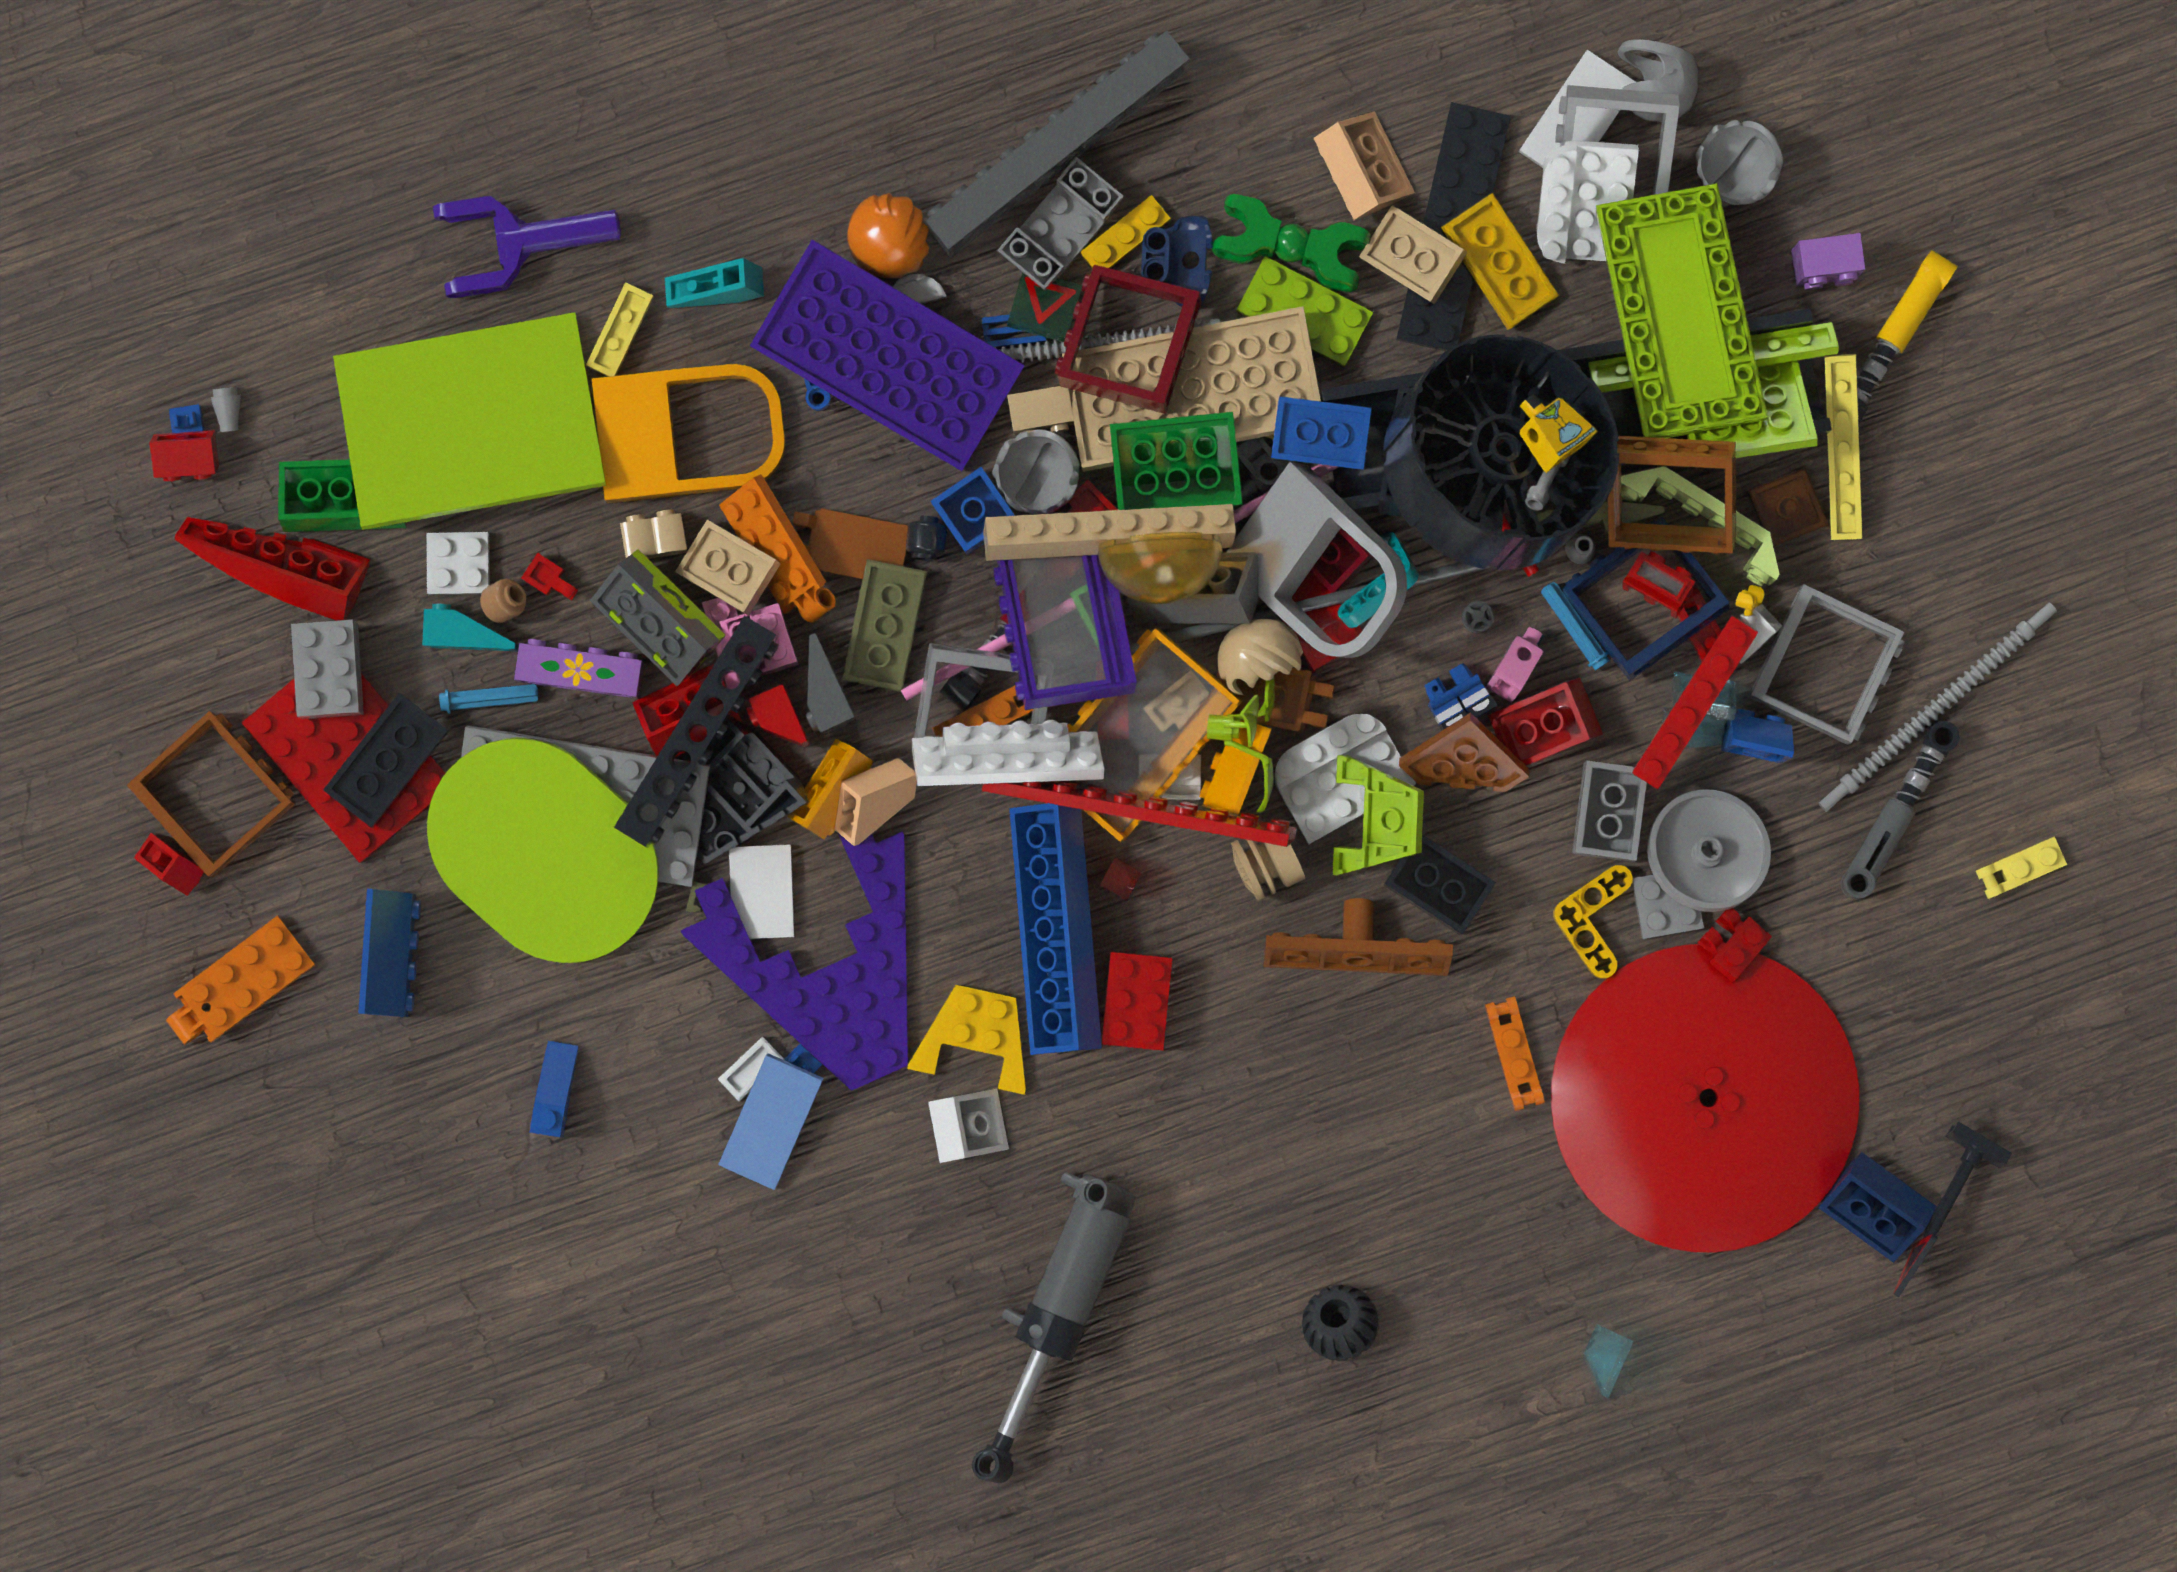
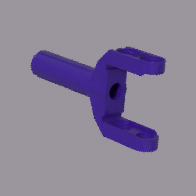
M491 196L440 203L433 206L434 220L454 223L493 216L499 260L503 268L500 271L455 277L451 282L444 284L447 298H461L506 291L520 273L521 266L531 253L620 240L621 236L620 221L616 210L525 223Z

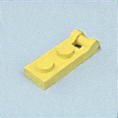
M2052 837L1976 870L1979 879H1983L1987 888L1984 890L1985 894L1990 899L2067 865L2056 838ZM2001 871L2005 882L1998 884L1993 873Z

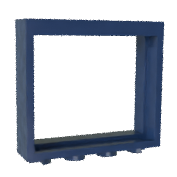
M1663 516L1656 521L1653 519L1648 523L1669 525ZM1614 547L1615 551L1606 557L1603 554L1597 557L1589 565L1591 567L1582 575L1579 572L1574 574L1572 579L1565 583L1566 586L1563 588L1564 595L1629 681L1636 678L1729 610V601L1691 553L1671 550L1685 569L1693 575L1692 578L1707 595L1710 602L1630 660L1625 658L1578 596L1644 548L1625 549V547Z

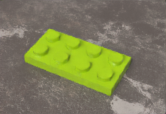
M1264 256L1236 312L1246 317L1303 306L1311 350L1345 368L1373 312Z

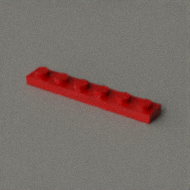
M1731 615L1634 767L1632 774L1659 789L1757 636L1758 631Z

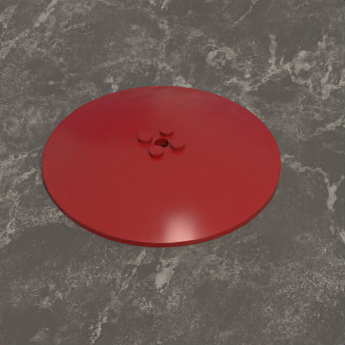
M1690 944L1655 951L1632 961L1605 979L1586 998L1569 1023L1558 1048L1551 1080V1113L1557 1143L1566 1166L1587 1198L1604 1215L1633 1235L1651 1243L1682 1251L1714 1253L1737 1250L1771 1239L1791 1228L1822 1201L1842 1172L1852 1149L1859 1116V1082L1853 1053L1844 1030L1823 998L1806 981L1775 960L1758 953L1732 983L1709 963L1714 957L1711 952L1699 944ZM1705 1089H1711L1716 1094V1102L1711 1107H1705L1700 1102V1093Z

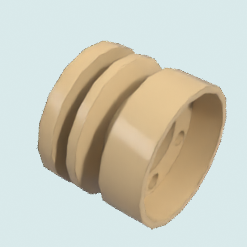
M1238 840L1230 843L1233 849V861L1245 887L1254 894L1257 901L1265 898L1260 886L1264 883L1272 895L1276 893L1273 880L1276 877H1279L1287 888L1305 880L1304 872L1291 844L1287 847L1262 843L1257 846L1254 841L1246 840L1249 850L1244 852Z

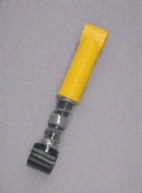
M1933 250L1924 259L1913 281L1876 338L1879 343H1876V350L1873 354H1869V359H1866L1864 365L1860 368L1861 374L1857 376L1859 423L1869 408L1866 405L1869 400L1868 396H1872L1870 392L1875 384L1879 385L1877 381L1883 379L1882 377H1884L1887 371V365L1889 362H1893L1891 360L1894 354L1904 352L1934 301L1958 267Z

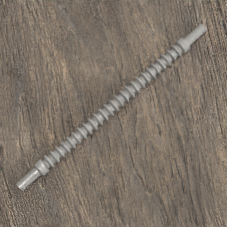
M1211 319L1209 323H1205L1203 320L1200 325H1197L1195 322L1194 328L1220 323L1221 321L1220 319ZM1167 325L1166 329L1158 326V330H1153L1150 327L1149 331L1141 328L1140 332H1136L1133 329L1130 334L1124 330L1122 335H1119L1118 332H1115L1113 336L1106 333L1105 337L1097 334V338L1089 335L1088 339L1082 338L1079 350L1174 332L1175 328ZM1063 338L1062 342H1058L1055 339L1052 344L1046 340L1043 345L1040 342H1037L1035 346L1028 343L1027 347L1019 344L1018 348H1014V345H1011L1010 349L1002 346L1000 351L1024 363L1026 358H1029L1031 362L1035 357H1038V360H1042L1043 356L1050 359L1051 355L1059 358L1060 354L1066 352L1067 347H1064L1065 338Z
M2049 602L2027 622H2020L2016 626L2015 632L2010 631L2011 636L2009 638L2003 637V643L1997 642L1996 649L1991 648L1989 655H1983L1984 660L1978 659V665H1971L1970 672L1964 671L1963 678L1957 677L1958 682L1956 684L1951 682L1950 689L1944 688L1945 693L1943 695L1938 694L1936 701L1932 699L1931 706L1925 705V711H1918L1917 718L1911 717L1912 722L1910 724L1906 722L1904 723V729L1898 728L1897 735L1892 734L1890 741H1884L1885 746L1879 745V751H1872L1871 758L1865 757L1864 764L1858 763L1859 768L1857 770L1853 768L1851 775L1845 774L1840 779L1841 783L1818 803L1820 807L1827 812L1849 792L1853 794L1858 790L1860 782L1864 784L1866 777L1871 778L1873 771H1879L1878 766H1885V760L1891 761L1892 754L1898 755L1899 748L1905 749L1904 744L1906 742L1911 743L1912 737L1917 738L1919 731L1924 732V726H1931V720H1938V714L1944 715L1945 708L1951 709L1952 702L1958 703L1957 698L1959 696L1963 698L1965 691L1970 692L1972 685L1977 686V680H1984V674L1990 675L1991 668L1997 669L1998 662L2004 663L2003 658L2005 656L2010 657L2011 651L2016 652L2017 645L2023 646L2024 640L2029 641L2033 638L2035 630L2057 612L2056 608Z

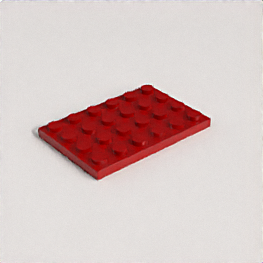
M361 673L364 715L301 719L297 717L295 680L293 679L241 723L359 863H363L430 806L434 792L446 772L430 755L374 828H371L323 791V789L389 705Z

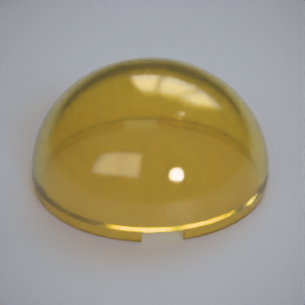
M1201 532L1130 536V542L1116 544V539H1111L1098 545L1100 566L1109 582L1129 598L1148 604H1171L1195 595L1211 581L1219 567L1222 556L1221 537L1212 534V540L1202 539Z

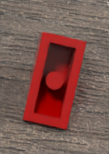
M150 833L134 857L160 880L187 896L198 885L204 873L194 861L153 833Z

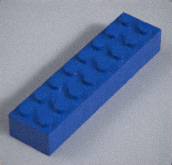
M1050 803L1009 808L1030 1055L1102 1049L1081 809Z

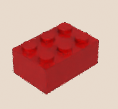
M1111 952L1102 1045L1163 1051L1172 958Z

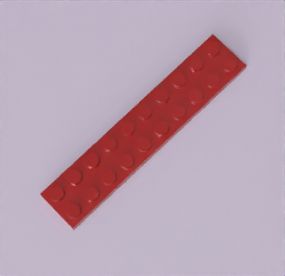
M1047 781L988 783L982 785V791L1284 847H1287L1295 840L1297 829L1296 827L1289 826V821L1282 819H1271V822L1259 821L1258 815L1241 813V816L1228 815L1229 810L1211 807L1210 811L1198 810L1197 804L1180 802V805L1168 804V799L1150 796L1149 800L1137 799L1138 794L1134 792L1119 791V794L1107 793V788L1090 785L1089 789L1077 788V783L1073 781H1059V783Z

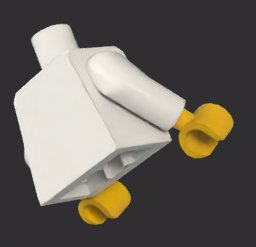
M1750 585L1748 591L1742 590L1739 592L1736 599V606L1745 609L1744 614H1740V620L1758 631L1757 636L1739 662L1741 664L1783 627L1762 605L1764 590L1755 585Z

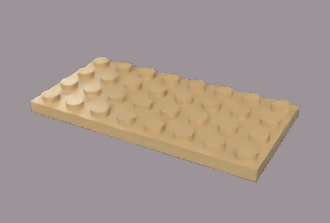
M1303 306L1193 328L1166 414L1069 389L1083 472L1114 466L1110 424L1233 412L1236 442L1274 435L1279 396L1321 402ZM1174 332L1079 350L1072 371L1155 392Z

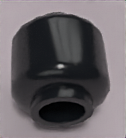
M921 515L920 521H913L908 525L907 551L912 554L913 559L936 561L937 557L945 553L947 528L938 523L937 517Z

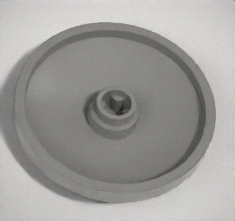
M1705 789L1682 794L1663 808L1650 829L1647 854L1649 865L1656 881L1670 897L1680 904L1695 910L1717 912L1742 904L1757 891L1768 873L1771 847L1763 822L1749 805L1731 794Z

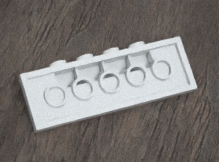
M1047 720L1043 724H1027L1024 721H1016L1012 725H996L993 722H985L981 726H965L962 723H955L950 727H943V737L927 736L912 738V753L917 786L1104 779V766L1097 732L1079 731L1069 733L1067 723H1058L1055 720Z

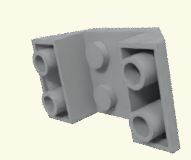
M1076 157L1057 179V185L1024 224L1020 228L1017 227L997 251L1045 290L1065 272L1103 227L1122 200L1123 195Z

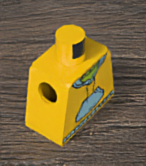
M1532 394L1520 405L1530 418L1520 429V435L1545 473H1548L1581 449L1597 433V430L1563 399L1558 398L1545 407L1535 394Z

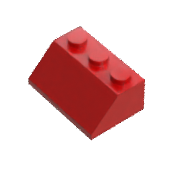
M714 664L692 674L679 686L672 683L632 702L646 738L656 756L659 755ZM713 699L707 704V712L712 716L719 715L723 711L724 705L719 699ZM732 711L730 715L742 722L739 712L735 713ZM701 725L695 726L690 733L691 739L694 742L703 741L707 737L706 727Z

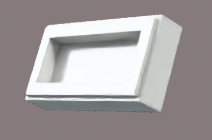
M764 1037L759 1039L718 1078L739 1102L750 1092L767 1053L784 1060Z

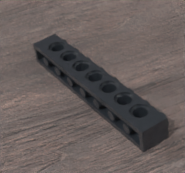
M743 617L614 826L615 829L646 848L651 843L656 845L665 831V829L661 828L667 817L672 819L681 806V803L677 801L683 791L689 792L698 778L694 775L700 764L705 766L714 752L710 748L716 737L721 740L727 732L730 723L726 721L732 711L735 713L739 712L747 698L743 696V693L748 685L754 687L763 673L759 668L764 659L766 658L770 661L777 651L779 644L776 643L778 638L776 634L750 618ZM747 646L753 647L756 650L755 659L749 663L742 662L739 658L741 649ZM728 673H736L740 677V683L734 689H727L723 685V679ZM713 699L721 700L724 705L723 711L716 716H712L707 712V704ZM698 725L706 727L707 737L701 742H694L690 737L691 730ZM680 752H687L691 757L689 766L683 769L677 768L674 764L675 756ZM664 778L672 779L675 785L673 792L669 795H662L658 791V784ZM646 805H655L658 809L657 818L651 822L644 821L641 815L642 809Z

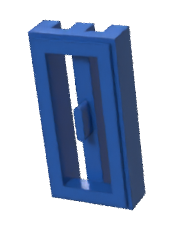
M1035 312L982 318L984 341L996 348H1002V346L1010 347L1011 345L1019 346V344L1027 345L1028 343L1035 344L1037 342L1043 343L1046 341L1044 321L1041 324L1037 322L1035 324L989 329V325L1036 319ZM1039 331L1037 336L990 341V336Z

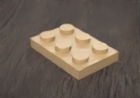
M1392 205L1372 235L1370 243L1365 246L1359 257L1435 304L1468 252Z
M707 520L675 572L749 616L781 563Z

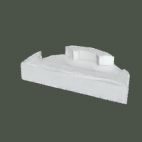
M909 274L899 279L893 286L921 304L947 298L942 286L933 278L924 274Z

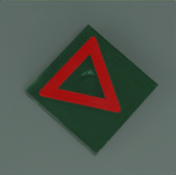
M1022 272L1007 327L1064 342L1066 333L1073 321L1074 308L1079 300L1082 285L1057 278L1049 287L1043 290Z

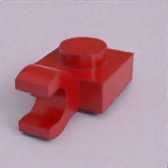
M539 553L536 554L521 577L522 580L547 596L554 589L572 601L578 592L575 587L560 578L565 570Z

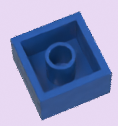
M982 467L930 501L967 556L984 545L985 517L1015 516Z

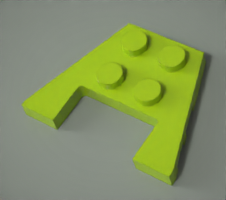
M1337 755L1336 783L1363 785L1365 787L1362 849L1334 847L1333 875H1342L1421 853L1424 791L1349 755Z

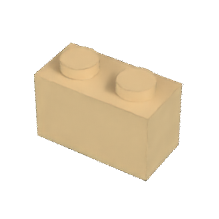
M1057 386L1007 395L1014 435L1024 431L1030 433L1034 430L1050 429L1054 433L1068 431L1069 425H1074L1068 388Z

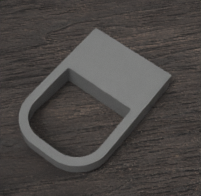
M1288 463L1234 540L1232 548L1226 551V553L1256 552L1258 556V596L1314 649L1329 656L1354 658L1370 651L1395 620L1405 601L1407 577L1404 565L1397 553L1306 464ZM1340 528L1346 531L1380 563L1386 578L1385 597L1376 613L1358 637L1349 643L1341 645L1334 642L1292 600L1293 594Z

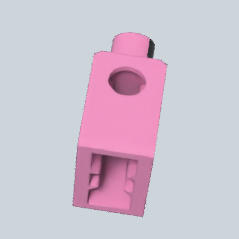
M1529 627L1523 637L1516 636L1485 688L1512 703L1522 690L1543 653L1539 645L1544 635L1538 630Z

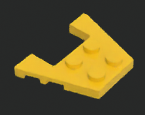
M955 985L910 1060L907 1069L935 1075L942 1044L1002 1056L1004 1062L998 1089L1025 1095L1026 1086L1016 998Z

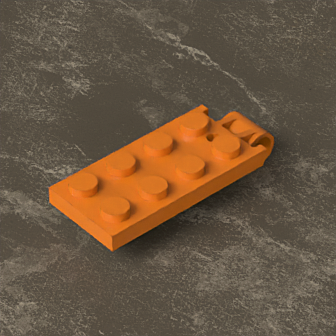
M762 474L753 477L719 504L738 538L781 563L767 586L784 614L789 613L793 610L794 606H797L801 617L807 622L812 623L835 607L836 599L834 594L829 589L823 587L826 580Z
M277 915L173 993L177 999L181 1000L184 1006L170 1015L166 1022L184 1045L193 1041L203 1031L207 1034V1039L212 1043L313 968L315 964ZM204 1004L211 1005V1009L208 1012L203 1011Z

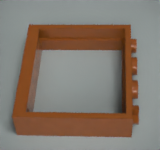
M1618 436L1617 453H1619V465L1614 485L1608 496L1609 547H1625V549L1644 548L1653 551L1679 550L1685 553L1694 551L1711 552L1714 554L1733 553L1736 540V442ZM1621 463L1725 469V528L1622 523Z
M209 711L131 780L127 786L208 877L214 878L296 803L291 799L294 795L292 790L283 781L278 784L272 778L271 774L274 771L262 758L257 761L250 753L253 750L250 743L242 735L237 738L229 730L233 726L231 722L221 712L216 715ZM212 727L281 802L216 861L212 859L147 786Z

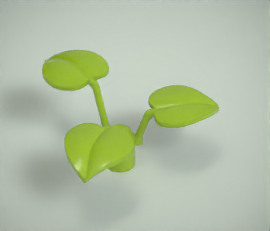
M1274 677L1271 680H1266L1265 702L1260 710L1259 697L1254 695L1240 714H1228L1227 716L1209 714L1207 725V739L1224 740V746H1232L1262 761L1264 769V799L1256 811L1259 813L1265 810L1272 792L1274 780L1272 758L1248 747H1252L1255 739L1257 717L1265 715V722H1269L1275 701ZM1240 728H1247L1248 747L1233 741V738H1239Z

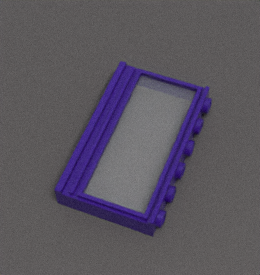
M1112 554L997 560L998 567L994 568V578L996 586H1002L1003 596H999L1001 614H1007L1009 624L1004 625L1007 643L1012 642L1014 653H1010L1012 672L1018 671L1019 682H1015L1017 700H1023L1025 710L1135 693L1137 681Z

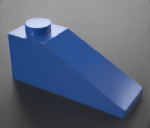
M548 1041L529 1133L564 1137L579 1046Z

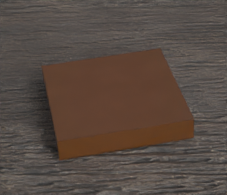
M1806 468L1747 491L1761 527L1770 532L1773 547L1828 525Z

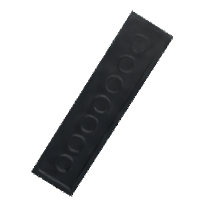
M1451 102L1423 224L1448 239L1441 227L1493 193L1510 115ZM1463 261L1435 304L1408 288L1397 333V341L1445 352L1459 343L1473 282V276Z

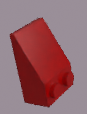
M1310 571L1293 594L1292 600L1296 602L1330 594L1331 592ZM1343 603L1305 612L1339 645L1349 643L1362 632L1360 626L1348 628L1339 618L1338 610ZM1279 618V619L1281 620V622H1283V623H1285L1287 626H1289L1284 620H1282L1281 618ZM1295 632L1303 650L1302 657L1312 673L1339 658L1317 651Z
M1581 678L1564 682L1488 715L1497 738L1526 766L1603 735Z

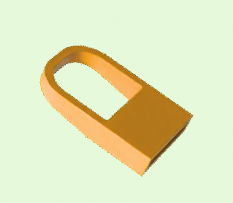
M726 364L592 378L598 442L606 486H603L604 498L607 504L740 489L753 477L760 474L767 480L777 470L782 461L785 451V432L781 401L772 382L764 374L752 367L741 364ZM737 378L748 380L761 388L769 402L773 436L772 450L764 464L746 474L679 480L669 387L672 385Z

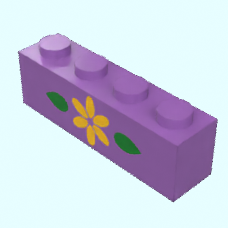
M528 639L527 644L519 643L514 680L517 682L639 699L644 662L637 660L638 654L619 652V657L607 655V650L589 647L588 653L576 651V645L558 643V648L546 647V641Z

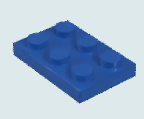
M1279 396L1271 458L1364 470L1371 408Z

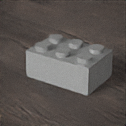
M354 620L291 624L297 717L311 719L364 715L358 623Z
M1595 761L1584 762L1572 854L1627 862L1637 861L1647 782L1632 774L1634 767Z

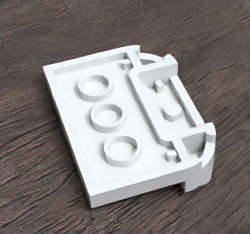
M1564 142L1565 145L1554 150L1548 157L1546 156L1543 163L1537 223L1538 244L1545 258L1565 264V259L1606 261L1595 208L1596 205L1633 199L1639 148L1638 145Z
M1354 714L1343 718L1288 749L1276 765V787L1308 845L1364 814L1365 787L1363 785L1336 783L1337 755H1349L1410 785H1416V782L1399 767V758L1401 756L1389 737L1387 729L1378 719L1369 714Z

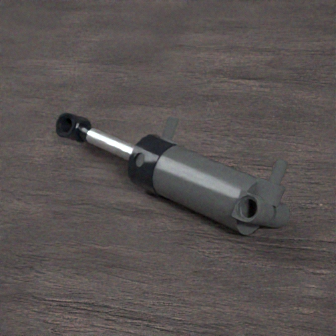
M1069 1172L1063 1173L1061 1182L1076 1189L1073 1195L1076 1200L1033 1300L1029 1302L1024 1315L1009 1308L1003 1311L1002 1318L1019 1327L1015 1337L1027 1343L1033 1350L993 1443H987L986 1448L976 1453L973 1458L972 1470L979 1479L999 1484L1006 1482L1011 1477L1014 1467L1011 1459L1013 1454L1009 1451L1048 1360L1051 1356L1072 1361L1085 1332V1325L1131 1221L1129 1216L1135 1202L1132 1192L1126 1188L1097 1179L1089 1174L1080 1178ZM995 1461V1468L993 1472H991V1463Z

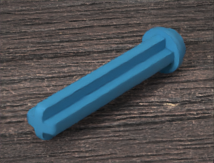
M1552 582L1541 590V594L1589 661L1588 667L1592 666L1596 671L1610 661L1607 656L1609 653L1603 651L1557 583Z
M536 684L449 692V689H445V693H439L441 711H447L448 714H451V710L537 702L539 698Z

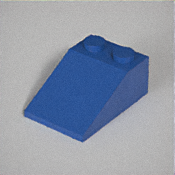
M1737 709L1736 713L1728 714L1721 751L1776 763H1783L1793 758L1792 725L1784 724L1785 718L1767 715L1766 720L1755 718V712L1744 709Z

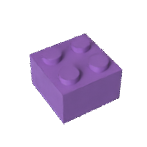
M1860 233L1801 240L1791 250L1796 287L1804 286L1805 290L1823 288V284L1835 282V286L1851 285L1854 283L1853 280L1858 279L1865 270Z

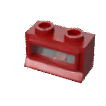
M1641 551L1629 573L1622 581L1623 589L1628 592L1632 588L1643 594L1644 600L1648 603L1655 605L1657 602L1671 610V617L1676 619L1695 589V581L1691 579L1693 575L1679 566L1675 570L1665 565L1666 560L1655 552L1650 551L1647 555Z

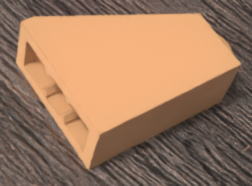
M897 758L841 781L835 831L853 846L859 845L914 799L917 784L915 771Z

